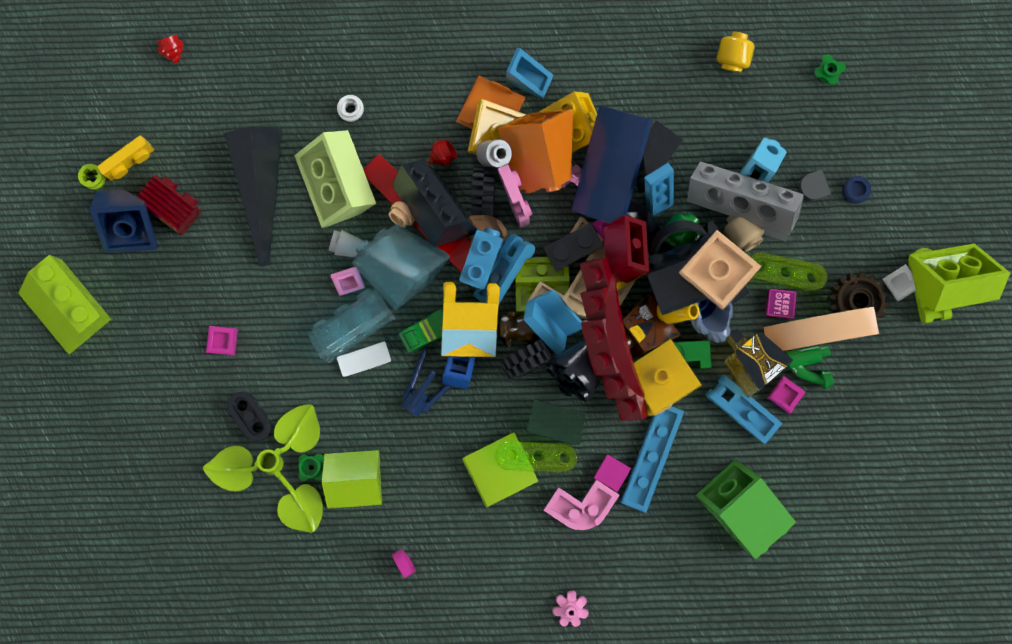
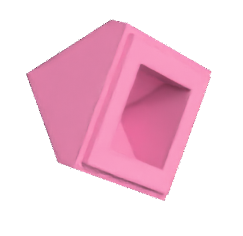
M358 266L331 274L339 296L365 288Z

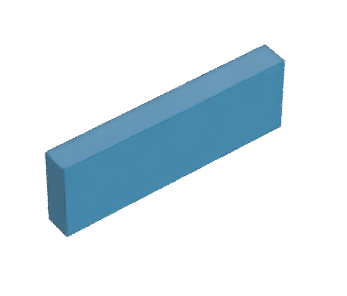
M669 163L645 177L646 209L652 217H655L674 204V170Z

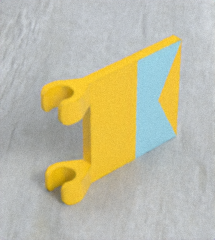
M444 282L441 356L496 357L498 303L500 296L498 284H487V303L455 302V284L453 282Z

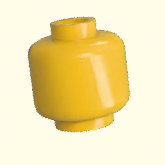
M733 32L732 36H726L721 39L717 54V62L722 64L721 69L741 73L742 69H747L750 66L755 45L747 40V34Z

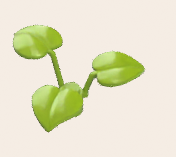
M309 404L294 408L280 418L274 429V437L277 442L286 445L280 449L277 448L275 451H262L258 455L254 466H252L253 456L247 449L241 446H231L218 453L209 463L203 466V470L216 485L234 492L248 488L253 482L251 471H256L258 468L268 475H275L290 492V494L283 496L278 503L277 512L280 520L291 529L313 533L318 528L323 514V503L320 494L314 487L308 484L301 485L295 491L280 472L283 468V459L280 456L282 453L288 451L290 447L298 453L309 451L319 440V422L313 405Z

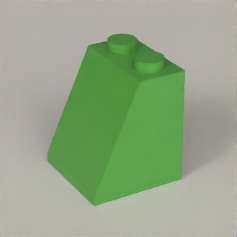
M736 459L696 494V497L755 560L761 554H764L776 540L785 535L796 523L763 479Z

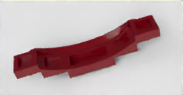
M608 257L582 262L580 267L586 291L581 292L580 295L587 320L581 322V327L594 376H602L607 399H615L620 421L643 420L648 417L644 401L645 393L638 378L627 342L620 310L617 283L612 275Z

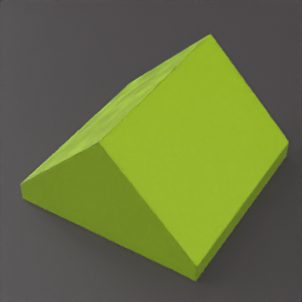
M379 450L324 454L322 486L327 508L382 505Z

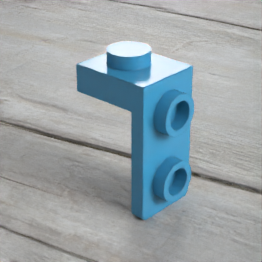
M485 227L484 232L476 231L459 279L460 282L482 290L486 288L497 254L504 242V239L499 237L500 232Z

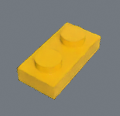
M140 135L98 165L97 168L103 176L111 181L120 179L128 173V169L133 165L146 161L150 153L154 151V148Z

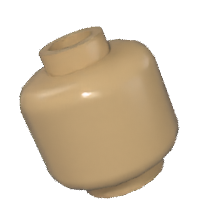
M729 216L726 219L728 224L724 228V234L741 250L744 249L745 252L750 251L763 241L764 228L762 226L753 224L741 217Z

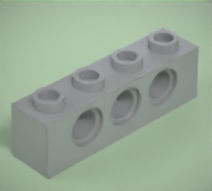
M700 162L690 178L687 202L735 218L741 217L753 224L790 235L798 220L804 194Z

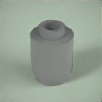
M485 140L478 146L476 155L478 161L485 167H503L509 163L512 152L509 144L503 140Z

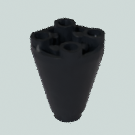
M585 339L580 340L555 356L545 367L546 372L560 383L558 388L563 394L568 397L574 394L583 402H587L594 394L602 378L601 375L594 376Z

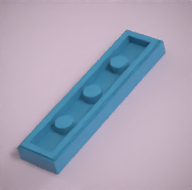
M671 407L661 414L652 416L620 503L642 512H647L683 417V410Z

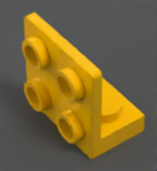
M576 91L539 111L572 109V153L589 145L597 116L589 93Z

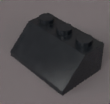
M424 159L401 165L392 187L400 199L407 204L412 216L434 248L476 234L477 227L433 167Z
M713 234L705 235L699 240L678 245L675 249L661 254H654L648 258L649 272L646 273V276L662 315L708 299L683 278L679 272Z

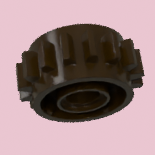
M852 272L846 275V279L843 277L837 279L838 285L830 287L833 294L827 297V300L831 301V306L827 309L828 311H833V313L874 307L876 318L881 319L886 316L882 312L883 309L889 307V304L885 302V297L888 296V293L882 291V283L877 284L874 281L875 276L872 275L865 278V273L860 272L855 277ZM854 295L861 298V308H857L853 304Z

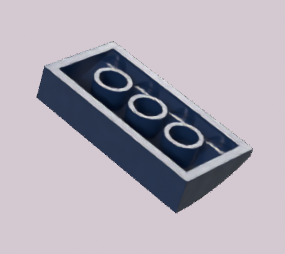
M599 105L572 211L607 223H612L623 215H627L653 122L652 119Z

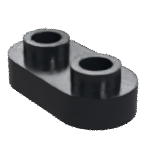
M246 392L233 394L228 400V411L245 436L252 441L267 439L272 432V423L256 399ZM242 401H246L248 404L247 409L244 411L239 407ZM258 422L263 425V430L260 433L255 431V425Z

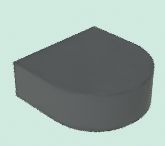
M822 170L810 173L800 181L799 192L804 194L803 198L806 200L816 201L831 195Z

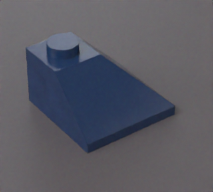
M124 189L96 191L89 210L104 253L158 249L157 240L144 201Z

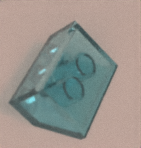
M370 289L363 291L356 297L358 301L350 306L348 304L342 305L334 311V317L328 321L322 319L311 327L313 331L308 333V336L322 360L329 363L338 356L396 319L376 289L373 291Z

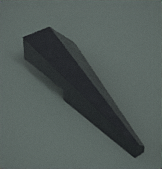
M250 126L226 132L225 137L259 265L263 267L271 263L272 229L276 210L278 165L281 156L280 144L283 132L281 127Z

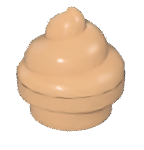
M397 201L391 206L389 217L396 225L405 228L407 225L413 224L415 219L407 204Z

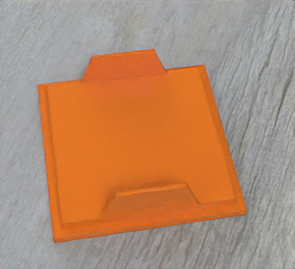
M478 76L456 122L473 129L478 101L482 99L519 112L526 97L511 91L497 82Z

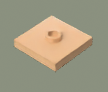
M717 230L682 268L679 274L720 309L724 310L759 271L761 265Z

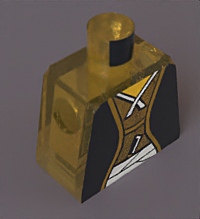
M737 328L726 338V341L735 352L725 360V364L748 398L758 392L793 361L789 355L761 332L747 340Z

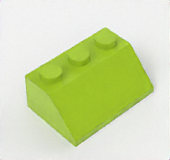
M976 244L910 254L909 264L917 297L934 312L1000 300L1010 276L1008 270Z
M48 255L28 272L18 293L68 354H71L111 320L63 260L52 255Z

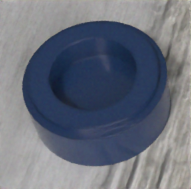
M854 176L844 183L842 193L848 202L858 204L870 196L871 185L866 178Z

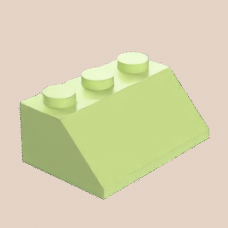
M348 130L323 132L294 155L322 228L362 214L376 204Z

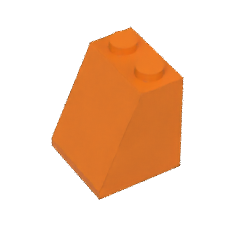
M572 109L529 113L498 128L500 139L507 142L511 148L512 155L507 165L511 172L516 170L522 185L518 186L519 190H524V193H532L545 188L546 192H552L561 189V185L571 179Z

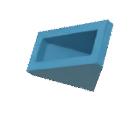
M517 48L506 71V84L536 97L544 98L554 75L521 48Z

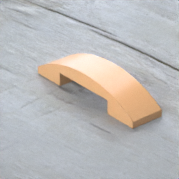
M874 307L764 327L765 336L783 351L879 334Z

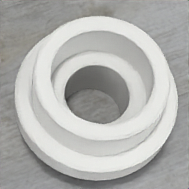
M347 95L338 102L337 111L343 120L353 122L362 116L364 106L358 97ZM350 105L355 106V111L352 113L346 112L347 107Z

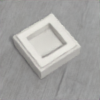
M906 264L882 279L898 302L916 291L912 272Z

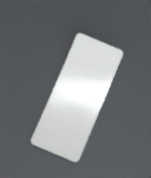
M381 342L338 356L337 361L342 376L345 377L391 361L386 343Z

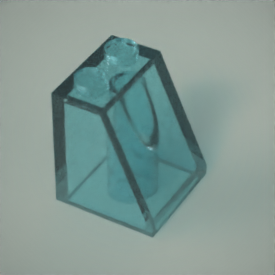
M396 224L389 230L386 228L380 230L370 243L366 240L360 244L355 250L357 255L352 264L387 302L397 310L433 282L450 256L438 247L434 248L431 243Z

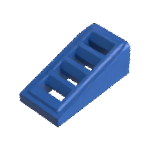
M448 356L442 383L468 389L476 357ZM453 361L468 364V367L455 365L452 363Z

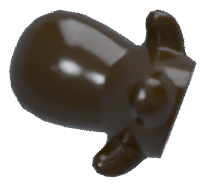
M514 311L503 313L499 338L503 339L507 348L512 347V340L514 338L526 343H534L541 339L524 321V315L516 317L517 314Z

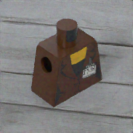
M650 293L638 301L622 318L630 353L634 358L643 356L668 340H673L680 335L673 324H666L659 319L657 315L658 304Z

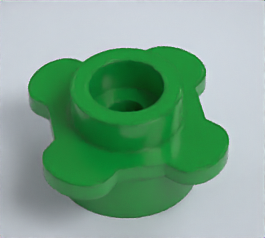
M829 54L824 55L821 59V65L815 69L814 74L822 82L836 85L839 82V75L846 70V65L843 62H837Z
M316 454L315 456L301 455L298 459L299 479L307 481L308 479L315 478L317 481H321L324 456L322 454ZM310 465L314 466L313 470H310Z

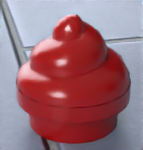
M177 35L157 41L159 54L165 56L168 60H172L174 63H178L181 58L180 54L183 52V41H179Z
M438 140L433 144L429 162L445 166L453 163V159L457 158V153L449 140Z

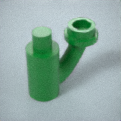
M813 345L784 351L793 359L787 368L791 369L796 376L803 380L820 384L824 390L834 385L830 370L825 371L822 369L819 370L818 374H815L804 368V366L821 362L823 357L830 356L831 352L828 345L822 347Z

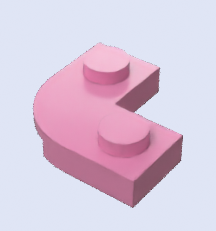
M508 165L498 168V175L508 195L510 207L519 227L530 224L529 216L532 215L527 200H523L518 186L522 184L516 170L511 172Z
M595 480L580 502L558 487L544 508V511L569 528L587 530L596 525L598 526L604 520L619 494L598 480Z

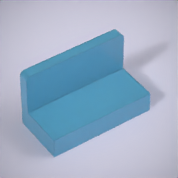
M550 290L527 302L524 321L556 355L565 351L567 336L582 329L581 319L555 290Z

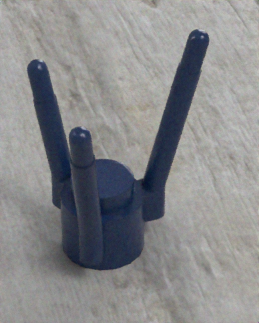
M423 348L408 388L402 396L404 401L401 406L418 417L422 411L427 413L430 407L452 387L444 385L426 402L428 396L424 392L436 374L435 371H431L419 390L414 389L428 352L427 348Z

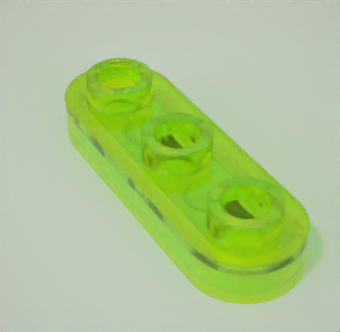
M762 252L751 256L754 261L763 266L762 272H757L752 277L754 280L807 291H816L827 282V272L819 264ZM782 268H785L789 271L788 277L782 276ZM809 273L815 276L814 283L808 281L807 275Z
M509 441L497 448L495 459L497 464L506 470L562 473L571 470L576 465L577 455L575 450L566 444ZM509 450L515 453L514 460H510L507 457ZM535 452L541 454L540 461L534 459ZM562 453L567 455L568 460L566 463L560 459Z

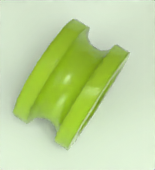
M86 164L79 170L78 179L88 189L97 190L106 182V177L102 175L97 165ZM91 171L95 174L98 173V175H95L97 178L95 182L87 181V179H90L87 175Z

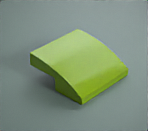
M531 257L526 259L515 277L516 314L525 315L527 301L540 281L565 295L569 289V266L556 273L548 257Z
M515 433L462 458L485 507H489L538 482Z

